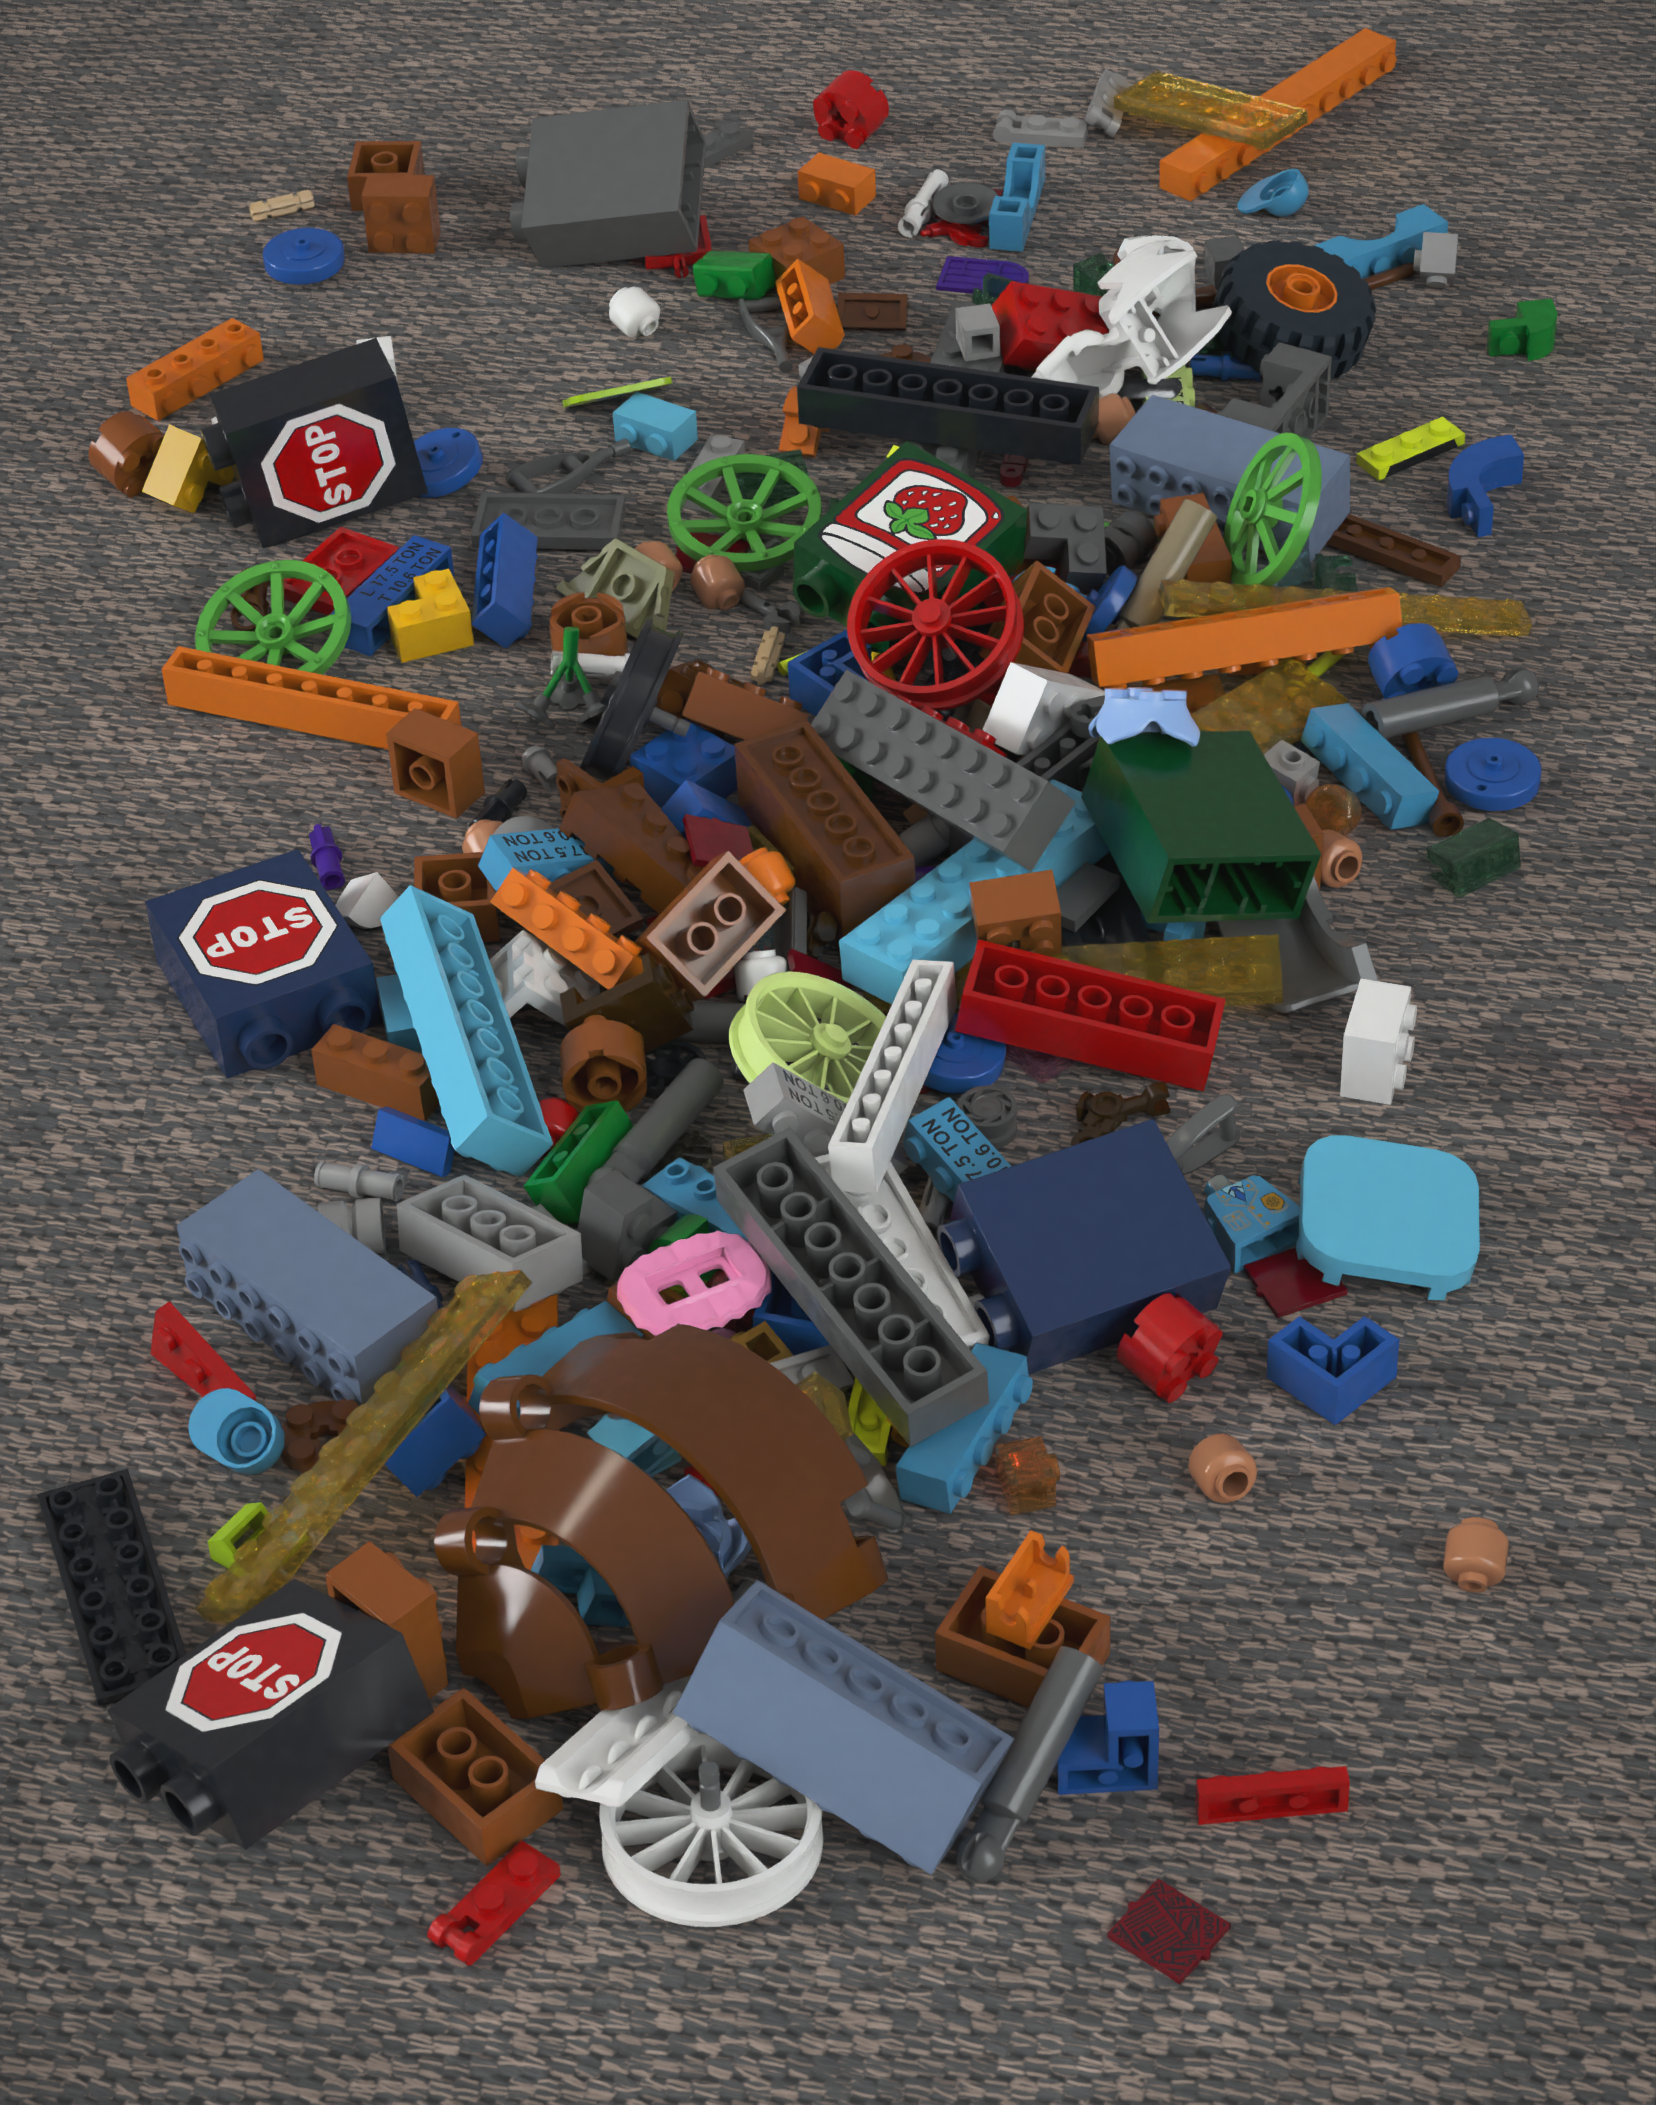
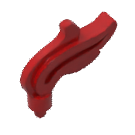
M942 219L927 225L926 229L920 232L922 237L950 236L953 242L962 246H988V237L980 235V224H958Z

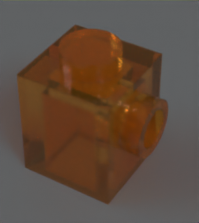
M1042 1436L996 1445L997 1477L1010 1515L1056 1507V1481H1060V1469L1055 1453H1047Z

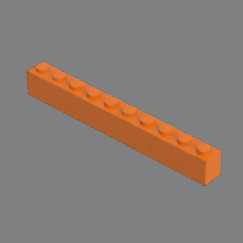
M1364 28L1161 159L1159 188L1188 201H1192L1201 194L1206 193L1222 180L1229 178L1230 175L1242 167L1249 165L1257 157L1270 151L1274 146L1290 138L1306 125H1310L1318 117L1331 111L1344 100L1351 98L1364 87L1371 85L1379 77L1392 71L1397 60L1395 55L1396 40Z

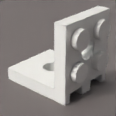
M525 930L518 933L489 960L509 1018L528 1003L566 1026L564 1024L560 993L575 987L585 1000L600 994L599 983Z

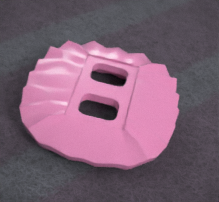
M721 1231L710 1234L697 1233L688 1239L677 1240L669 1246L659 1247L650 1254L642 1255L626 1267L618 1280L617 1299L622 1304L624 1312L632 1318L636 1327L647 1329L654 1336L663 1333L677 1324L691 1325L704 1330H709L712 1327L723 1328L731 1319L742 1318L749 1309L761 1307L765 1296L772 1292V1273L767 1263L752 1244L742 1236ZM714 1269H722L730 1279L727 1282L708 1288L699 1276ZM674 1285H681L689 1297L669 1305L666 1304L659 1292Z

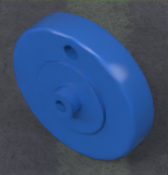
M298 228L283 232L272 238L263 249V261L266 272L272 278L287 284L303 285L320 282L336 274L344 265L345 254L341 239L332 232L319 228Z
M443 428L429 432L414 441L428 493L418 497L434 498L450 494L462 488L474 478L482 465L483 452L476 437L471 432L461 428Z
M1125 565L1118 567L1097 591L1093 589L1085 598L1096 608L1079 645L1082 649L1088 648V634L1104 632L1110 623L1115 625L1119 621L1121 608L1129 598L1138 580L1137 574Z
M1479 738L1459 745L1449 754L1445 763L1444 781L1450 794L1465 805L1486 811H1504L1520 807L1536 796L1540 789L1542 768L1537 756L1517 742L1502 738Z
M954 1013L923 1084L934 1090L946 1093H965L978 1086L991 1085L1000 1077L1005 1064V1043L956 1032L957 1013Z

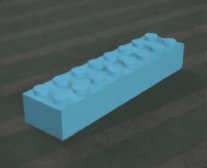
M1054 779L1049 781L1076 803L1031 872L973 839L840 939L842 980L892 1005L912 959L954 962V972H957L973 959L978 941L970 905L969 882L1052 869L1056 889L1058 890L1085 862L1094 865L1106 856L1110 851L1081 798L1082 792Z
M410 885L380 917V921L385 934V941L389 946L394 961V969L398 974L404 992L403 997L408 1004L413 1020L412 1024L422 1047V1055L426 1060L432 1078L431 1083L436 1090L441 1106V1114L446 1121L450 1133L451 1144L455 1151L463 1157H472L489 1164L497 1171H506L521 1178L553 1145L548 1127L545 1124L539 1101L476 920L472 913Z

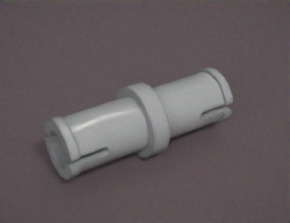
M320 1161L314 1174L316 1187L349 1192V1195L354 1198L362 1199L364 1195L398 1202L403 1195L405 1187L403 1175L370 1170L368 1165L358 1163L351 1167Z

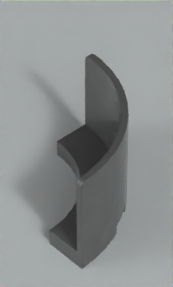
M1314 876L1298 919L1216 921L1222 939L1236 967L1259 999L1275 1011L1290 1012L1356 991L1360 979L1378 981L1367 943H1359L1351 939L1344 931L1335 933L1329 926L1333 921V917L1321 896Z

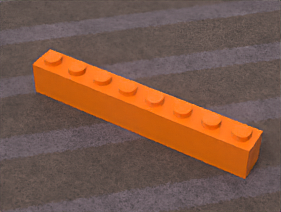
M1391 587L1088 634L1087 643L1092 681L1098 687H1104V691L1105 688L1125 689L1127 688V683L1142 681L1143 685H1156L1165 682V677L1180 675L1181 679H1193L1203 676V671L1218 669L1219 673H1231L1241 670V665L1256 663L1257 667H1268L1279 664V659L1293 657L1295 661H1306L1317 658L1316 653L1331 651L1333 655H1344L1353 653L1355 651L1354 647L1369 645V648L1372 649L1375 643L1385 636L1388 641L1398 635L1396 629L1402 627L1400 596Z
M181 646L176 648L162 667L168 705L388 749L386 733L414 708L462 726L458 701Z

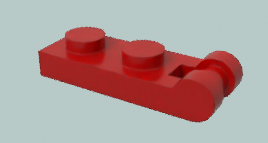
M521 1840L447 1914L443 1913L435 1918L429 1927L428 1939L441 1948L449 1946L454 1950L455 1958L468 1966L473 1965L561 1876L560 1865ZM468 1925L475 1931L465 1933L462 1930Z

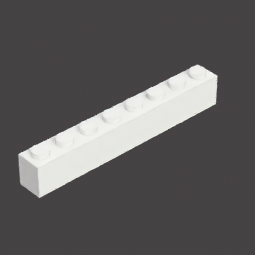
M912 959L828 1145L831 1178L841 1191L862 1195L866 1193L876 1194L957 1007L954 962Z

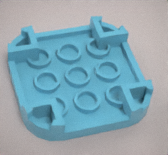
M1331 1135L1318 1139L1307 1149L1298 1184H1300L1299 1236L1295 1248L1298 1260L1305 1258L1310 1265L1324 1273L1323 1282L1339 1286L1342 1274L1423 1286L1428 1287V1300H1445L1448 1292L1460 1289L1465 1284H1470L1480 1251L1479 1185L1476 1174L1464 1161L1453 1154L1436 1149L1344 1135Z

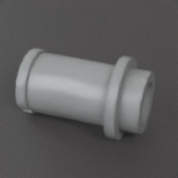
M539 746L528 748L522 755V766L525 772L530 775L533 774L547 792L550 793L559 789L556 783V776H558L557 766L551 760L550 752L546 748Z

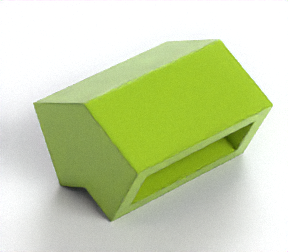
M262 1502L244 1505L207 1541L212 1560L234 1571L272 1534L271 1531L277 1526V1523ZM248 1529L255 1530L237 1549L233 1546Z

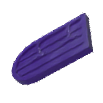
M947 256L936 285V290L1000 296L1011 281L1029 284V273L1025 267L1013 262Z

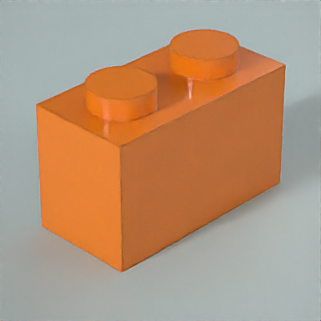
M817 153L798 170L799 199L856 216L876 197L875 169Z

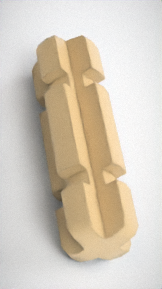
M310 190L297 192V196H293L291 193L266 199L267 203H263V201L253 202L249 205L250 215L254 222L267 220V216L276 218L297 213V209L300 208L302 211L310 210L315 206L314 197Z
M775 626L771 627L770 631L764 632L751 670L750 677L752 680L757 681L759 686H764L766 682L772 681L786 639L785 633L779 632L778 627Z

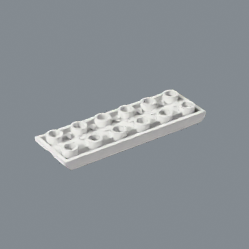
M691 1676L664 1684L663 1689L657 1695L637 1705L599 1712L540 1765L535 1780L536 1789L557 1793L562 1797H575L598 1802L608 1807H621L700 1733L691 1728L687 1721L673 1713Z

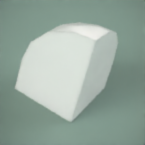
M378 872L350 880L335 906L347 924L361 929H370L382 926L380 917L399 896Z

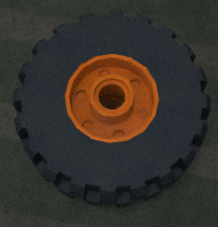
M1272 240L1266 244L1257 243L1235 255L1224 270L1212 307L1229 306L1232 313L1217 335H1220L1224 347L1227 350H1231L1237 360L1253 367L1254 371L1260 373L1263 357L1266 354H1270L1280 342L1332 356L1330 379L1334 376L1337 378L1343 375L1359 362L1372 330L1376 313V304L1367 281L1361 279L1360 273L1353 266L1350 267L1344 263V259L1335 254L1331 255L1325 252L1324 249L1314 245L1311 247L1303 245L1302 242H1280V240Z

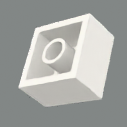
M1360 979L1344 1032L1340 1096L1391 1105L1395 1089L1403 1090L1407 1072V1065H1403V1061L1411 1062L1415 1044V1037L1409 1036L1408 1030L1413 1031L1417 1015V1005L1410 1004V986Z

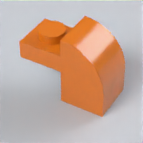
M793 386L788 392L783 406V413L786 416L778 450L782 454L816 458L821 431L829 432L830 428H816L811 425L799 424L798 386Z

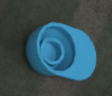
M1288 169L1262 179L1251 186L1241 196L1237 207L1244 214L1265 209L1274 216H1290L1297 212L1306 202L1309 186L1298 169Z
M218 1389L205 1395L196 1404L189 1419V1435L193 1444L200 1451L229 1469L244 1475L260 1474L270 1469L279 1460L284 1449L285 1433L281 1422L266 1407L234 1389Z

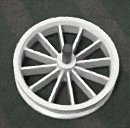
M700 1732L621 1807H608L601 1803L599 1807L602 1855L607 1873L615 1887L625 1898L641 1910L665 1921L681 1925L720 1927L740 1924L763 1917L787 1904L804 1889L815 1874L822 1856V1809L813 1800L794 1788L777 1782L770 1773L754 1763L737 1757L727 1746L706 1733ZM719 1768L736 1769L723 1792L720 1791ZM699 1769L700 1792L695 1795L676 1776L677 1774ZM753 1773L769 1779V1781L739 1797ZM658 1782L675 1801L645 1792L644 1790ZM790 1794L799 1803L768 1807ZM625 1810L652 1818L620 1822ZM805 1828L800 1840L772 1832ZM655 1843L631 1857L623 1847ZM750 1850L782 1859V1861L767 1869ZM684 1854L669 1879L652 1872ZM730 1856L749 1878L722 1883L719 1860ZM700 1859L713 1861L716 1884H692L686 1882Z

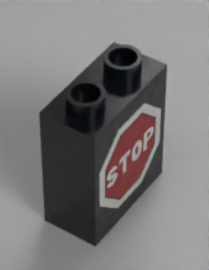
M377 338L209 394L218 423L201 428L200 432L214 470L217 471L232 466L236 478L235 482L219 487L224 506L234 529L252 523L262 548L279 545L428 493L396 376Z
M294 1578L107 1709L123 1744L121 1748L110 1755L109 1760L120 1784L138 1803L146 1804L155 1796L163 1799L177 1823L190 1835L197 1836L209 1827L246 1850L423 1721L434 1710L401 1632Z

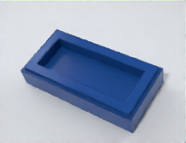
M388 1106L378 1109L371 1149L440 1177H444L451 1172L455 1149L451 1144L448 1130Z

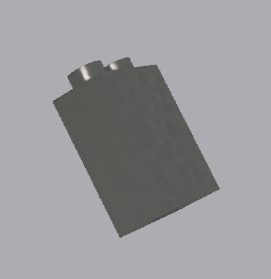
M681 100L533 118L530 146L518 148L516 154L518 178L521 186L525 188L524 201L513 202L510 210L511 229L516 242H528L540 266L546 268L642 258L645 256L697 252L706 140L689 101Z

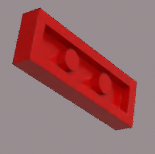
M1318 1766L1306 1770L1266 1771L1260 1774L1240 1776L1218 1775L1207 1779H1196L1195 1810L1198 1825L1348 1812L1350 1780L1347 1766Z

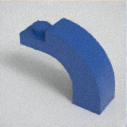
M1512 434L1489 438L1467 447L1456 456L1450 466L1447 490L1448 514L1451 519L1462 517L1464 524L1470 525L1477 537L1492 534L1494 506L1486 492L1498 487L1522 483L1524 453Z

